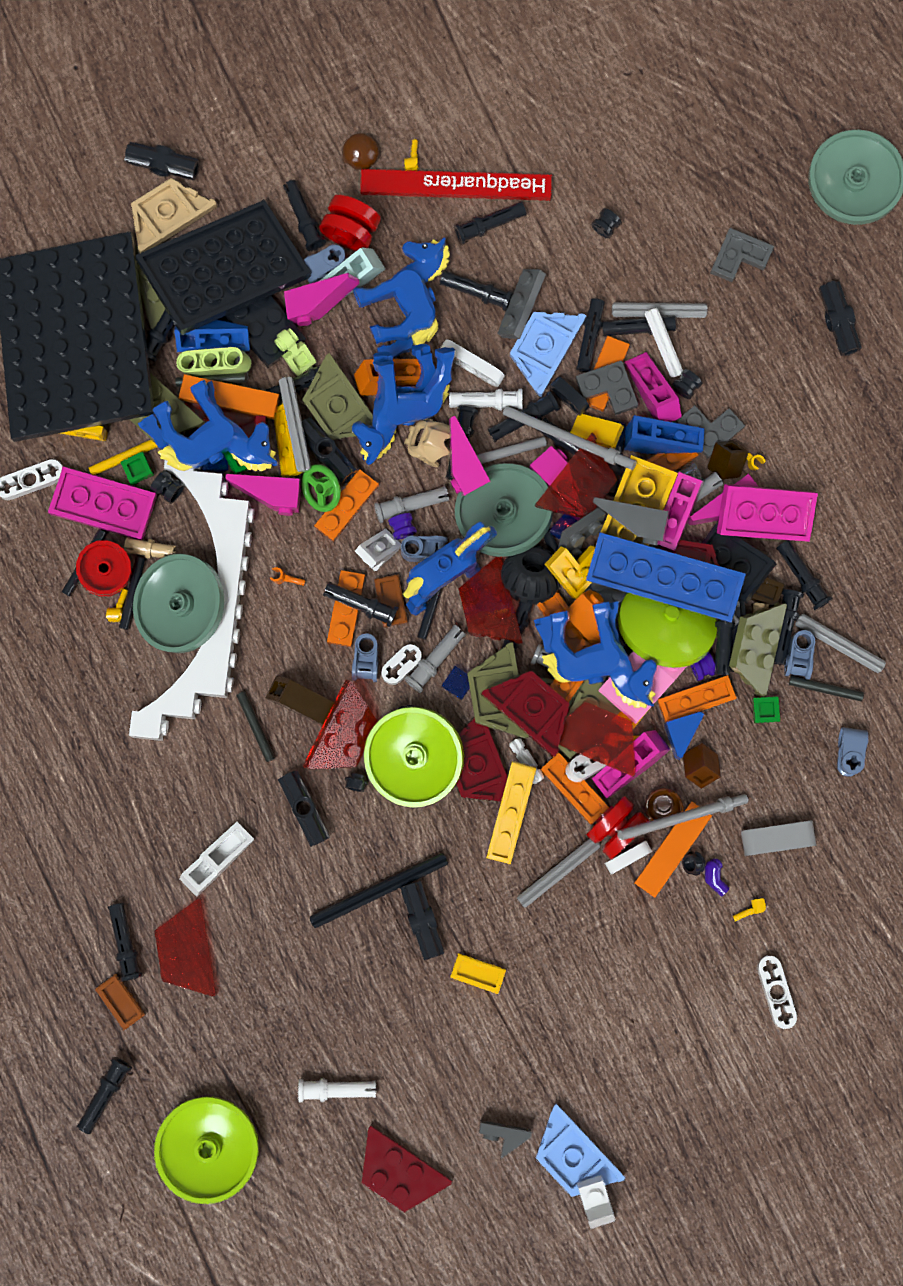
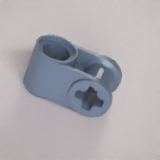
M331 245L303 260L311 272V277L307 279L309 284L320 281L346 260L342 247ZM336 256L339 258V261L335 262L332 257Z
M408 536L402 541L401 555L406 561L422 562L435 553V546H437V551L444 547L445 543L448 542V538L443 536ZM408 544H415L419 551L415 554H409L406 552L405 547Z
M801 630L792 635L786 665H784V676L792 674L804 676L808 680L811 678L815 648V637L811 632ZM798 636H803L807 639L808 645L805 649L797 645L796 640Z
M362 634L355 642L352 681L372 679L373 682H377L378 642L371 634ZM366 639L373 641L374 644L373 649L369 652H363L360 649L361 642Z
M845 727L840 729L837 769L843 776L851 777L863 770L868 744L867 730ZM850 759L851 763L855 764V767L850 769V765L846 764Z

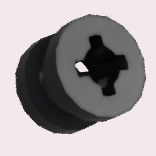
M603 208L600 211V217L594 219L591 226L600 236L609 239L613 235V230L618 228L622 222L613 211Z
M684 369L679 380H675L672 383V387L679 395L690 400L694 395V390L699 389L703 383L692 371Z

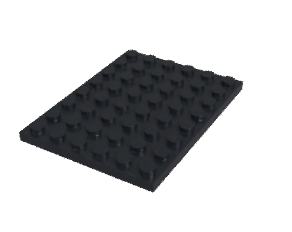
M130 231L0 258V334L11 440L17 442L154 414L133 233Z

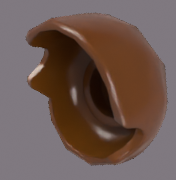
M357 133L351 135L345 141L341 150L343 162L347 163L354 170L370 168L375 164L379 156L378 144L367 134Z
M659 788L651 792L646 799V815L653 821L683 812L681 797L670 788Z

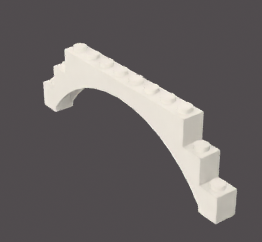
M166 460L164 469L168 473L174 474L188 488L197 500L209 525L216 550L218 576L224 590V611L215 633L200 647L193 661L172 687L142 710L132 711L129 736L163 741V735L168 733L169 721L165 720L166 717L195 719L196 714H199L201 710V699H198V695L228 698V692L233 691L234 678H231L230 675L231 668H235L237 654L233 653L234 643L238 644L240 629H236L237 619L242 618L243 605H240L239 602L240 595L245 594L246 581L242 580L243 571H247L249 557L245 556L246 547L251 545L252 534L248 532L249 523L254 521L255 513L249 501L223 498V496L228 494V482H225L223 474L198 472L197 470H201L202 466L187 471H180L167 465L168 461Z

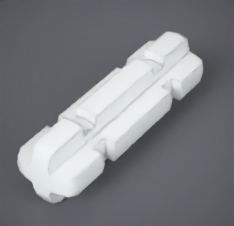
M517 738L513 740L509 746L513 753L516 752L518 761L536 767L533 784L542 781L544 775L540 769H537L538 765L528 749L524 748L525 744L522 739Z

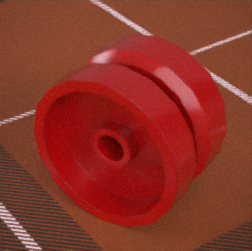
M345 195L333 196L328 206L330 214H326L323 217L319 226L322 234L336 244L353 251H357L360 248H368L372 241L370 233L377 230L381 221L380 215L370 206L355 198Z
M108 540L95 541L87 545L79 553L76 562V574L82 587L90 594L98 597H112L120 593L128 585L131 577V561L126 551L118 544ZM103 564H107L109 568L105 573L99 571Z
M626 796L621 798L614 806L611 805L595 821L596 824L586 834L594 844L600 843L607 835L611 837L602 847V852L610 860L635 838L632 837L621 841L618 838L619 830L650 822L642 812L635 813L628 821L625 819L634 806Z

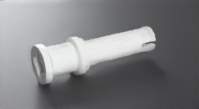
M498 389L496 392L490 393L450 392L449 405L450 408H457L458 406L496 407L498 411H502L503 408L509 406L522 411V389H518V391Z
M321 1078L320 1081H304L299 1079V1102H303L305 1099H320L321 1102H325L327 1098L340 1097L376 1098V1090H365L376 1089V1081L327 1082L325 1078Z

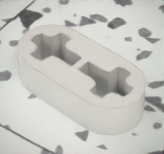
M410 644L398 651L382 668L381 673L384 681L390 685H396L412 672L422 658L419 648ZM409 651L411 653L415 651L416 661L409 660L403 664L402 662L406 659L405 652ZM400 665L401 668L397 671L399 677L397 679L394 677L388 679L387 669L391 668L394 670Z
M593 747L571 760L565 768V773L571 781L581 782L602 770L609 762V754L602 747ZM599 756V758L601 759L600 761H596L594 763H591L590 761L593 757ZM583 765L584 769L576 773L574 768Z
M644 841L609 860L605 865L610 874H613L651 853L652 850L647 841Z

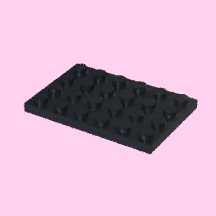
M265 200L136 255L137 263L181 335L311 277L310 270Z

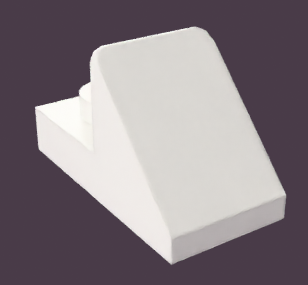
M384 529L360 544L355 552L374 571H377L401 548V543L398 540H394L393 535L387 529Z
M602 1176L578 1182L577 1186L590 1228L614 1222V1213Z

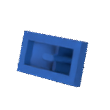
M697 712L664 724L674 758L682 759L704 713Z

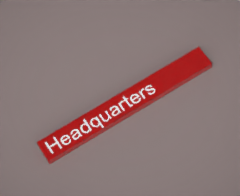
M361 169L360 193L361 195L551 201L552 175Z

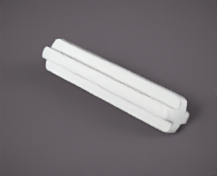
M658 308L647 310L645 312L646 319L671 377L681 375L683 369Z

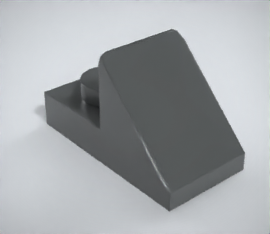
M484 1120L480 1121L479 1133L484 1134V1139L498 1141L499 1137L503 1138L501 1158L530 1139L532 1134L531 1129Z

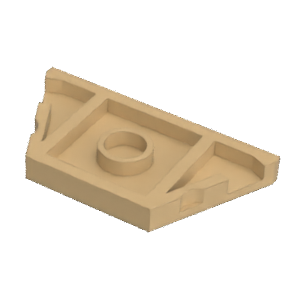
M173 179L167 180L132 202L139 253L156 247L216 209L217 203L212 199L208 200L198 195V192L191 188L183 187L181 183Z

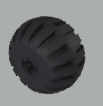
M537 545L523 553L507 556L501 569L502 583L507 593L516 601L520 600L523 603L532 600L531 604L534 605L539 602L543 603L553 597L561 585L545 566V563L552 557L553 553L547 548L544 550L542 546Z

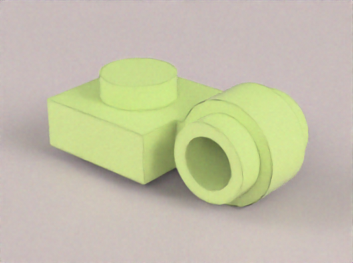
M290 328L287 331L284 329L276 335L277 338L274 341L282 352L286 349L288 350L282 357L296 376L301 375L316 363V360L303 342L300 341L296 344L299 339Z

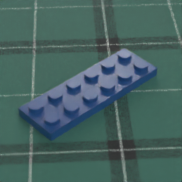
M600 532L586 581L732 622L746 574Z

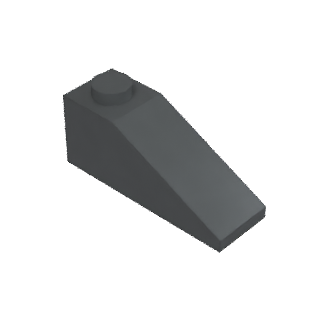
M594 497L593 503L636 536L642 537V543L657 545L658 541L664 542L669 511Z

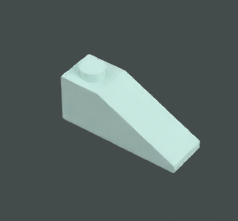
M360 248L321 280L349 273L359 279L360 284L355 288H360L384 271L385 267L374 249Z

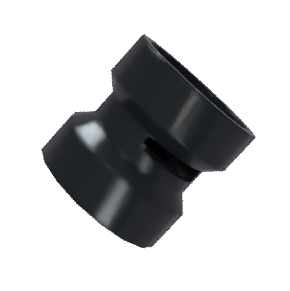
M163 470L156 476L150 489L156 494L163 495L164 500L172 504L181 495L185 485L179 480L172 479L171 474Z

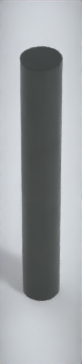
M247 373L195 376L228 384L245 383L248 380ZM176 377L175 383L177 387H181L183 377Z
M790 676L788 685L860 702H862L864 692L795 676Z
M243 691L237 694L238 701L266 762L276 759L246 692Z

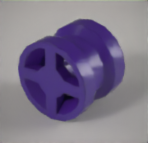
M411 513L400 514L388 520L389 525L394 530V540L404 539L417 533L416 527L412 526L411 523L413 519Z
M709 652L700 661L690 665L697 681L703 680L704 676L714 675L715 663Z

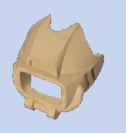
M427 418L420 420L415 426H410L408 438L404 442V444L408 445L409 454L412 457L419 458L428 465L439 467L440 464L436 461L450 454V451L444 444L445 439L450 438L449 425ZM420 429H424L419 444L414 446Z

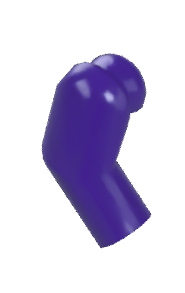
M713 858L705 866V881L723 897L730 887L720 879L721 868L723 867L722 862L717 858Z

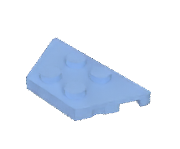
M532 313L521 338L516 341L512 348L510 357L538 396L542 397L583 325L586 315Z
M555 1104L546 1125L536 1159L572 1197L580 1194L577 1186L578 1182L600 1175L604 1185L623 1181L625 1176L568 1115Z

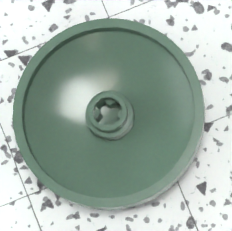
M865 130L840 132L827 139L818 148L811 161L808 173L811 195L820 209L837 221L853 225L875 222L889 214L903 194V159L898 150L888 140L876 133Z
M504 463L484 468L490 482L465 496H462L460 492L456 499L455 519L462 537H465L472 526L482 522L485 527L493 526L497 531V535L479 552L490 556L507 557L529 550L544 537L552 522L553 501L547 484L537 473L521 465Z
M186 554L169 555L153 563L139 580L133 600L134 619L142 637L153 647L171 653L190 652L206 643L218 628L224 611V590L219 576L208 563Z

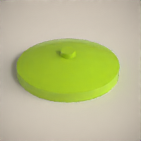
M631 593L626 594L618 612L619 631L630 649L644 660H653L657 665L663 667L679 668L697 663L710 651L717 634V627H715L716 618Z
M404 707L387 714L372 728L365 744L364 763L371 783L386 799L406 807H423L441 800L455 787L463 770L464 750L456 729L441 714L424 707Z
M217 1097L195 1098L174 1109L160 1126L154 1148L156 1167L165 1185L180 1198L198 1204L221 1202L240 1191L254 1172L259 1152L257 1133L249 1117L237 1105Z

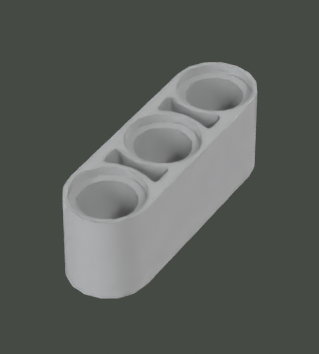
M813 821L741 831L745 856L817 846Z

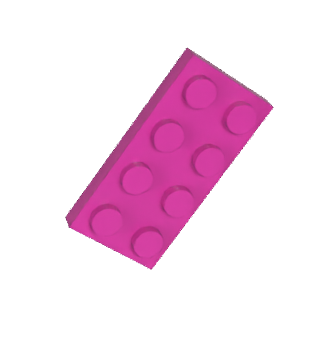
M62 467L48 513L133 539L143 540L157 494Z
M724 484L717 533L728 536L810 542L818 493Z

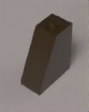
M276 676L265 697L327 728H331L340 716V705L290 679Z

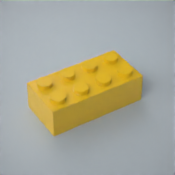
M631 455L630 459L637 461L636 466L633 470L626 468L613 501L664 510L678 473ZM607 515L601 533L651 547L652 544L642 543V537L636 536L612 516Z

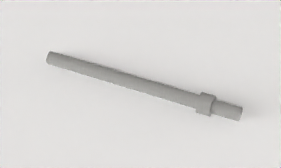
M509 406L504 408L503 415L603 457L604 461L615 465L617 463L631 470L636 466L637 461L621 455L620 451L616 449L602 447Z
M742 794L732 798L729 796L719 798L715 803L619 830L618 838L622 841L713 813H726L732 811L734 807L747 804L748 797L746 794Z

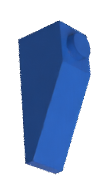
M215 320L184 335L180 334L176 326L174 329L177 352L236 347L241 351H250L248 326Z
M634 415L626 427L624 450L645 454L699 453L703 451L704 428Z

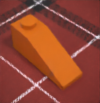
M373 359L363 360L354 374L359 396L377 394L379 374L375 371ZM393 359L396 387L415 386L421 375L418 359Z
M590 589L582 593L566 611H569V618L572 624L592 645L601 643L592 605L604 603V599L599 593Z

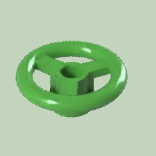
M319 464L312 465L310 470L304 472L301 485L307 502L314 509L321 512L333 510L338 505L341 496L340 484L335 474L326 466ZM314 472H321L326 476L316 479L312 474ZM309 483L314 487L315 492L317 493L318 502L313 498L310 492ZM333 494L332 501L326 505L325 497Z

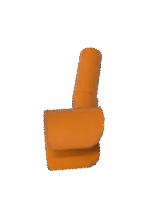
M278 567L272 568L273 571L281 573L278 579L270 578L274 583L291 582L304 586V579L286 575Z

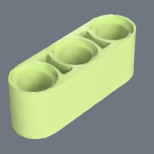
M236 347L184 351L178 356L176 362L179 370L190 376L246 373L251 367L250 357ZM240 356L239 363L234 365L235 358ZM217 358L216 365L211 367V362ZM194 360L193 367L188 369L189 363Z

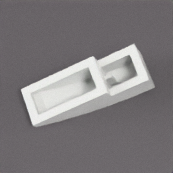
M236 822L181 874L180 880L196 897L199 896L254 841V838Z

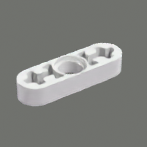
M447 339L442 344L441 348L455 349L454 363L490 385L498 387L505 377L499 369L458 344Z
M51 459L0 478V497L4 500H13L58 483L63 466L57 460ZM52 466L59 469L56 471L55 477H52L50 474L44 475L45 481H42V477L38 473L39 470L43 474L49 473ZM28 474L36 475V482L32 486L24 484V478ZM18 478V483L22 487L21 490L14 486L9 489L10 493L8 494L1 491L5 488V483H8L10 486L16 485L15 479Z
M764 956L757 963V971L772 1020L776 1026L789 1029L795 1025L797 1014L782 965L776 957ZM767 960L775 964L776 968L772 969L774 977L779 976L780 980L766 983V979H771L769 972L763 971ZM778 984L783 988L784 994L780 999L775 1000L770 995V989L773 985ZM787 1000L788 1005H783L785 1013H790L791 1017L787 1018L788 1023L785 1024L784 1021L778 1020V1017L781 1016L780 1007L774 1009L773 1004H781Z

